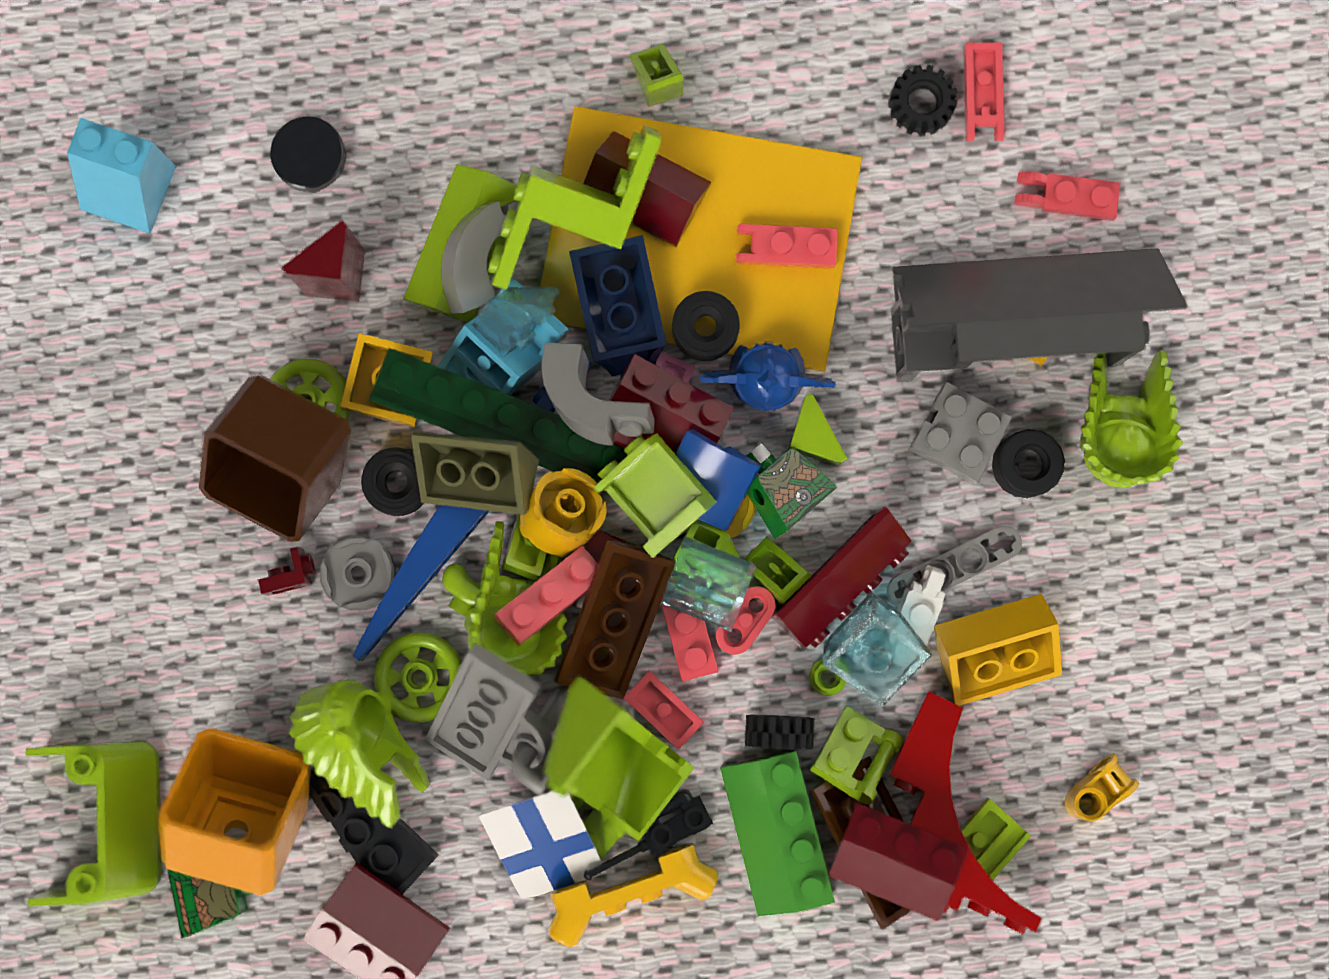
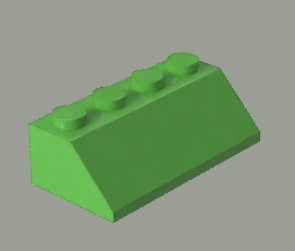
M786 750L720 767L757 915L796 913L835 903L797 752L795 750Z

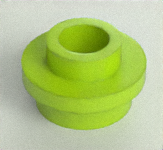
M820 659L810 670V684L819 694L825 696L838 694L843 690L847 682L846 669L836 659ZM829 669L834 672L835 679L831 684H825L821 680V674L824 670Z

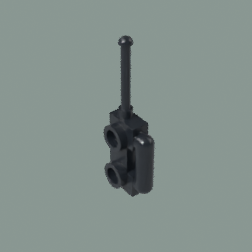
M687 789L676 792L642 836L643 840L638 842V845L588 871L586 869L583 873L584 878L592 880L591 878L639 852L644 853L649 850L651 855L656 854V856L663 854L662 850L665 848L673 849L677 846V842L710 827L709 825L713 824L700 796L693 798L691 792ZM681 808L682 813L660 823L659 818Z

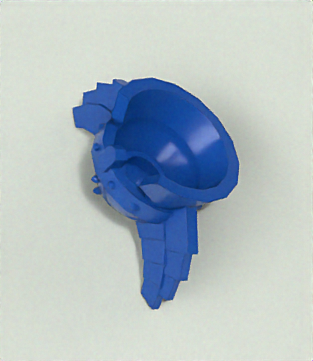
M764 341V344L761 345L756 343L751 349L740 345L731 358L729 370H712V372L703 373L699 377L701 382L730 383V387L740 401L751 408L763 411H775L790 404L801 392L802 387L835 388L836 381H832V378L805 373L804 360L796 347L787 351L783 348V345H774L772 341Z

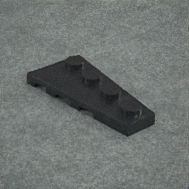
M314 766L311 768L309 795L326 822H330L340 837L339 842L346 853L350 852L357 864L403 895L439 854L401 818L391 828H388L382 824L379 817H371L366 807L357 808L352 797L343 798L338 789L329 786L326 777L316 775Z

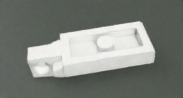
M927 564L920 583L913 581L910 588L906 587L881 648V659L917 671L944 604L943 601L946 593L941 590L946 574L943 573L942 569Z

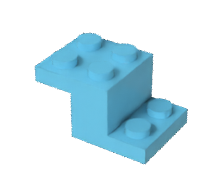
M513 278L510 280L507 290L502 288L489 309L463 326L437 367L511 395L532 379L542 367L544 344L559 343L568 331V328Z

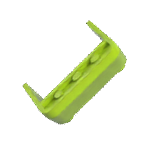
M145 741L44 745L26 748V756L65 755V771L71 781L79 785H96L98 863L82 864L71 871L67 879V890L45 891L28 898L27 906L89 904L140 896L154 890L161 879V845L158 815L160 811L159 755L155 747Z

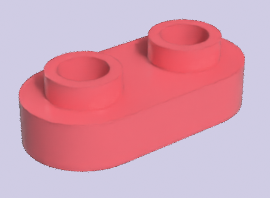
M754 586L741 593L736 603L733 604L716 629V642L722 651L737 655L744 653L750 648L774 614L775 599L770 591L763 587ZM753 598H758L763 603V608L758 613H754L749 609V602ZM735 628L740 631L741 639L739 642L731 643L727 639V633L730 629Z

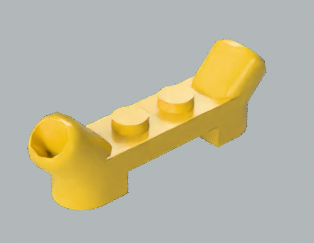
M689 843L659 855L658 860L662 868L661 870L593 894L590 892L587 880L558 889L550 894L556 913L548 928L549 935L553 940L564 946L574 947L579 944L593 914L604 911L605 916L619 913L627 909V902L640 898L641 903L653 901L663 896V889L672 886L701 901L709 899L719 878L717 869L700 862L694 843Z

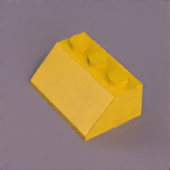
M1042 593L934 626L937 650L953 702L956 705H965L1062 675L1059 624Z

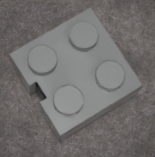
M946 382L942 385L929 409L933 416L929 422L925 421L921 424L908 450L974 485L979 482L1012 416Z

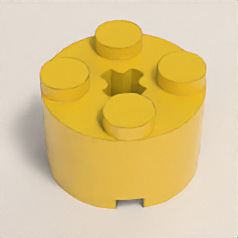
M563 468L562 471L546 473L532 490L528 512L525 515L520 514L521 523L519 529L522 536L529 539L540 550L562 558L570 556L578 548L584 546L601 527L606 517V502L603 503L600 493L598 494L593 489L597 482L586 473L573 468Z

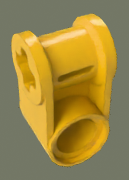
M1115 753L1102 759L1089 771L1088 775L1068 791L1064 802L1067 812L1072 817L1085 821H1097L1139 787L1140 783L1135 778L1131 779L1117 763L1119 758ZM1088 793L1092 798V807L1088 812L1083 813L1079 808V800L1083 794Z

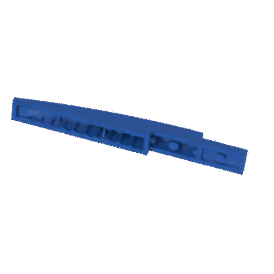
M589 360V365H588V371H587V373H588V372L591 370V368L593 367V366H592V361H590V360ZM544 385L534 396L532 402L536 406L554 413L556 409ZM446 505L438 507L401 565L370 620L353 654L357 661L365 660L490 511Z

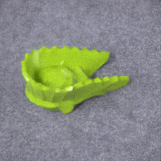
M1163 350L1154 355L1145 380L1140 386L1139 397L1108 394L1106 353H1097V356L1094 357L1088 409L1085 412V423L1081 426L1080 449L1084 451L1086 467L1096 478L1108 486L1130 488L1137 484L1148 485L1149 482L1160 481L1165 473L1173 471L1174 462L1179 459L1177 450L1183 444V441L1177 435L1181 428L1176 420L1178 408L1175 405L1177 395L1171 392L1174 381L1171 380L1172 368L1167 366L1168 353Z
M495 521L486 564H484L479 594L476 597L474 608L468 610L465 617L464 626L469 631V648L471 649L476 643L528 676L541 675L545 668L554 666L556 657L562 654L560 644L568 638L563 630L567 619L562 612L519 647L494 619L498 611L536 582L532 579H529L528 582L523 579L500 576L499 567L503 545L504 522ZM547 553L541 576L538 580L561 563L564 557Z
M350 679L338 680L335 683H325L301 693L299 701L295 704L296 710L289 716L293 722L289 734L296 740L294 747L303 753V763L314 765L316 775L326 777L329 786L338 789L343 798L352 797L357 808L366 807L371 817H379L382 824L391 828L400 819L399 803L395 790L396 780L380 771V769L391 762L400 769L404 777L409 779L413 786L421 793L430 784L426 771L419 764V756L408 746L396 726L391 713L393 708L392 699L386 693H376L362 683Z

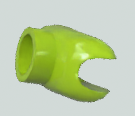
M452 564L445 569L442 577L444 588L454 595L448 606L466 617L468 610L475 606L481 584L473 580L462 565Z

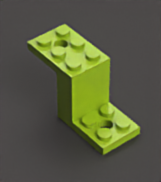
M643 125L640 134L637 132L633 133L626 154H629L630 162L627 170L620 168L613 187V190H615L614 195L531 165L529 174L521 172L513 198L519 201L516 210L508 209L502 225L501 236L506 237L503 245L496 243L490 259L488 272L494 274L492 285L507 290L532 218L621 249L662 140L659 132Z

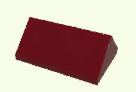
M613 131L595 152L583 184L614 195L615 190H613L618 172L620 168L627 170L630 162L629 154H626L630 139ZM656 154L631 224L677 247L711 182Z
M341 220L283 265L281 269L309 297L359 302L365 250L346 223Z

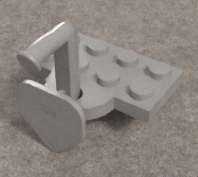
M475 643L468 651L425 741L487 781L501 761L513 767L517 779L523 785L541 795L547 788L545 782L549 777L547 775L544 777L531 768L537 767L549 754L553 741L551 735L557 728L569 686H559L540 713L536 714L530 709V706L542 685L532 680L525 673L507 664L494 653Z

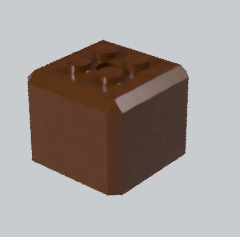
M263 375L248 377L203 434L199 489L207 499L289 542L300 541L341 483L351 433L348 420Z

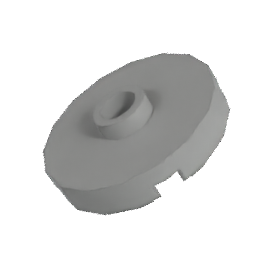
M349 536L337 541L326 553L325 557H323L320 565V583L325 595L336 605L348 610H368L379 605L396 576V566L390 552L380 542L365 536ZM358 566L365 570V576L360 581H356L352 576L354 568Z

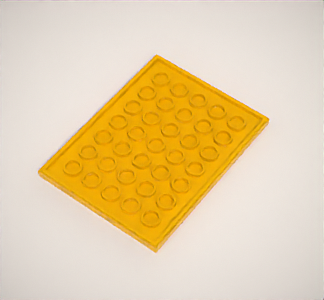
M574 106L561 176L583 184L595 152L613 131L631 139L634 132L640 134L644 125L657 130L662 138L657 154L711 182L677 247L631 223L625 237L627 239L643 235L666 344L677 346L672 334V321L674 312L680 302L693 293L712 291L730 300L739 315L740 328L734 346L726 355L733 356L740 345L751 349L756 343L761 345L764 344V341H772L774 345H783V348L787 351L796 347L804 360L806 370L824 373L826 371L862 157ZM754 224L837 229L835 268L736 263V254H751V235L737 234V225ZM552 225L538 301L566 327L586 330L569 251L604 243ZM708 316L700 317L695 322V329L702 336H710L717 329L715 321Z

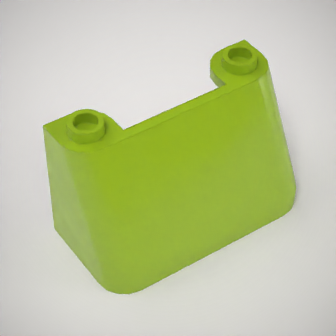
M578 675L568 689L543 772L549 777L545 784L559 796L564 798L567 793L574 797L577 795L608 818L604 825L620 838L627 833L639 842L695 767L634 720L625 710Z

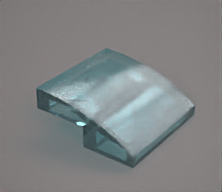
M685 536L661 604L731 632L757 565Z

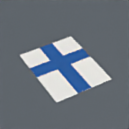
M554 791L479 816L520 898L539 896L584 881L586 879L583 873L586 869L588 871L602 864L569 793L562 798ZM605 870L594 877L605 874L607 871Z

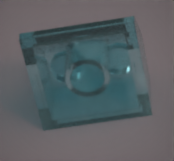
M872 591L823 644V665L881 707L932 656V652L904 616Z

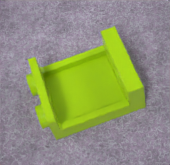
M657 433L646 440L642 436L635 439L624 449L628 456L621 463L618 464L616 460H613L598 473L602 480L593 487L598 494L605 490L649 541L642 547L652 558L716 503V500Z

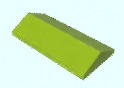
M456 164L404 295V300L465 323L470 322L476 317L479 307L465 313H451L443 291L441 278L443 252L452 231L462 218L486 203L499 201L501 207L517 201L513 199L517 185L488 171ZM499 235L492 243L487 256V272L496 243L503 245L506 237ZM488 272L489 279L492 276L491 272Z

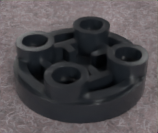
M299 117L284 124L275 134L270 149L272 166L281 180L296 190L309 193L319 192L335 182L343 171L347 156L344 142L337 130L328 122L316 117Z

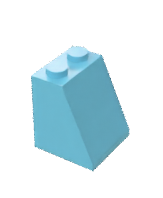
M80 118L67 151L80 210L151 234L176 166L153 142Z

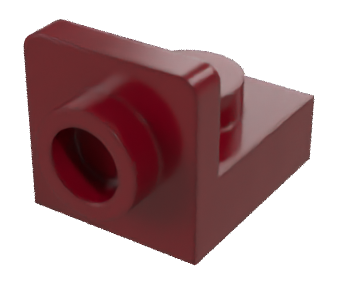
M298 546L290 548L295 570L291 571L290 566L268 570V577L258 579L261 594L271 596L312 585L310 576L315 575L316 570L311 554H305L304 549Z

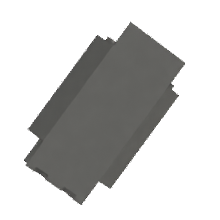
M1159 248L892 267L895 304L891 308L897 382L912 381L921 371L962 369L969 367L973 362L1107 353L1108 366L1116 367L1146 349V344H1148L1150 339V329L1148 322L1143 321L1142 312L1182 310L1188 308V305Z

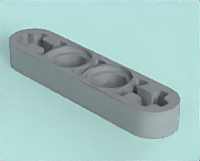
M1001 526L990 530L895 576L887 585V597L893 605L898 607L902 597L896 598L894 594L899 589L897 583L902 580L904 585H909L913 581H918L913 576L916 572H919L921 580L927 564L931 566L938 564L945 568L947 580L941 587V590L945 591L1016 556L1022 548L1021 535L1010 526ZM999 533H1002L1004 537L1011 536L1013 543L1009 545L1010 552L1006 553L1004 549L996 550L990 553L995 560L989 562L988 552L980 544V541L985 539L986 546L988 547L999 541ZM967 548L976 550L980 555V564L974 570L967 569L961 564V554Z

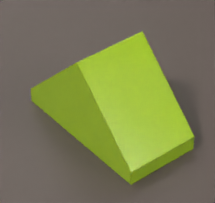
M664 44L629 55L648 108L683 96L684 80L682 73Z
M811 393L805 396L802 401L788 450L794 448L804 456L838 466L844 463L847 457L815 397Z
M768 537L742 560L744 567L765 589L771 592L780 604L785 603L811 577L807 570Z

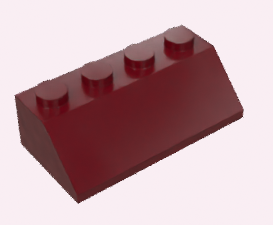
M885 506L882 507L772 615V618L802 648H806L809 644L816 648L830 634L826 627L836 617L843 621L857 607L853 600L862 591L867 595L870 594L883 580L879 574L888 565L894 569L908 556L909 552L905 548L912 540L893 514Z

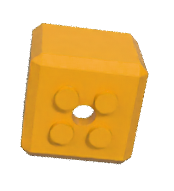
M214 728L198 732L158 813L161 858L166 868L260 896L273 891L308 811L310 765L303 763V754ZM233 828H241L247 833L240 840L226 837L225 834Z

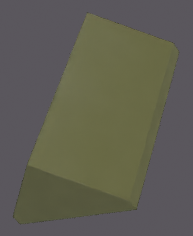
M413 432L411 434L421 503L523 515L528 512L539 459L520 442Z

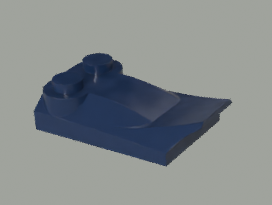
M643 235L625 239L621 249L607 244H599L569 251L593 362L602 366L612 377L622 374L634 354L655 365L660 353L667 344Z

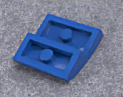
M688 430L675 455L716 500V503L698 519L726 531L729 529L761 465L731 446L724 448L696 430Z

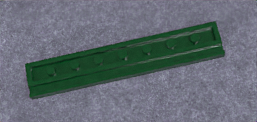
M388 348L374 387L368 398L370 401L463 437L520 442L539 459L538 466L553 472L562 471L563 468L577 469L589 475L597 484L602 480L598 476L602 469L613 460H616L619 464L628 456L624 451L625 448L615 443L613 446L603 445L581 437L571 430L556 413L392 348Z

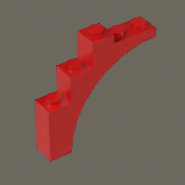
M928 691L890 772V776L896 778L894 786L912 795H915L917 789L923 791L922 797L910 820V825L969 849L943 913L946 914L949 908L958 911L965 897L970 900L967 905L968 908L986 917H989L990 912L993 911L1005 917L1002 925L1022 935L1025 934L1027 929L1037 933L1043 918L1015 902L989 877L973 855L963 835L952 799L950 776L953 739L963 707Z

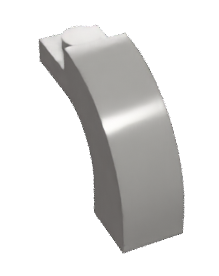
M499 201L481 205L462 218L452 231L443 252L441 265L443 291L451 313H465L496 299L487 272V256L492 243L501 235L502 225L508 209L516 210L519 201H514L501 207Z
M544 344L542 356L543 382L558 415L571 430L587 440L611 446L614 445L615 432L630 437L640 436L641 433L653 434L655 419L649 404L603 401L593 397L586 391L589 360L582 344Z

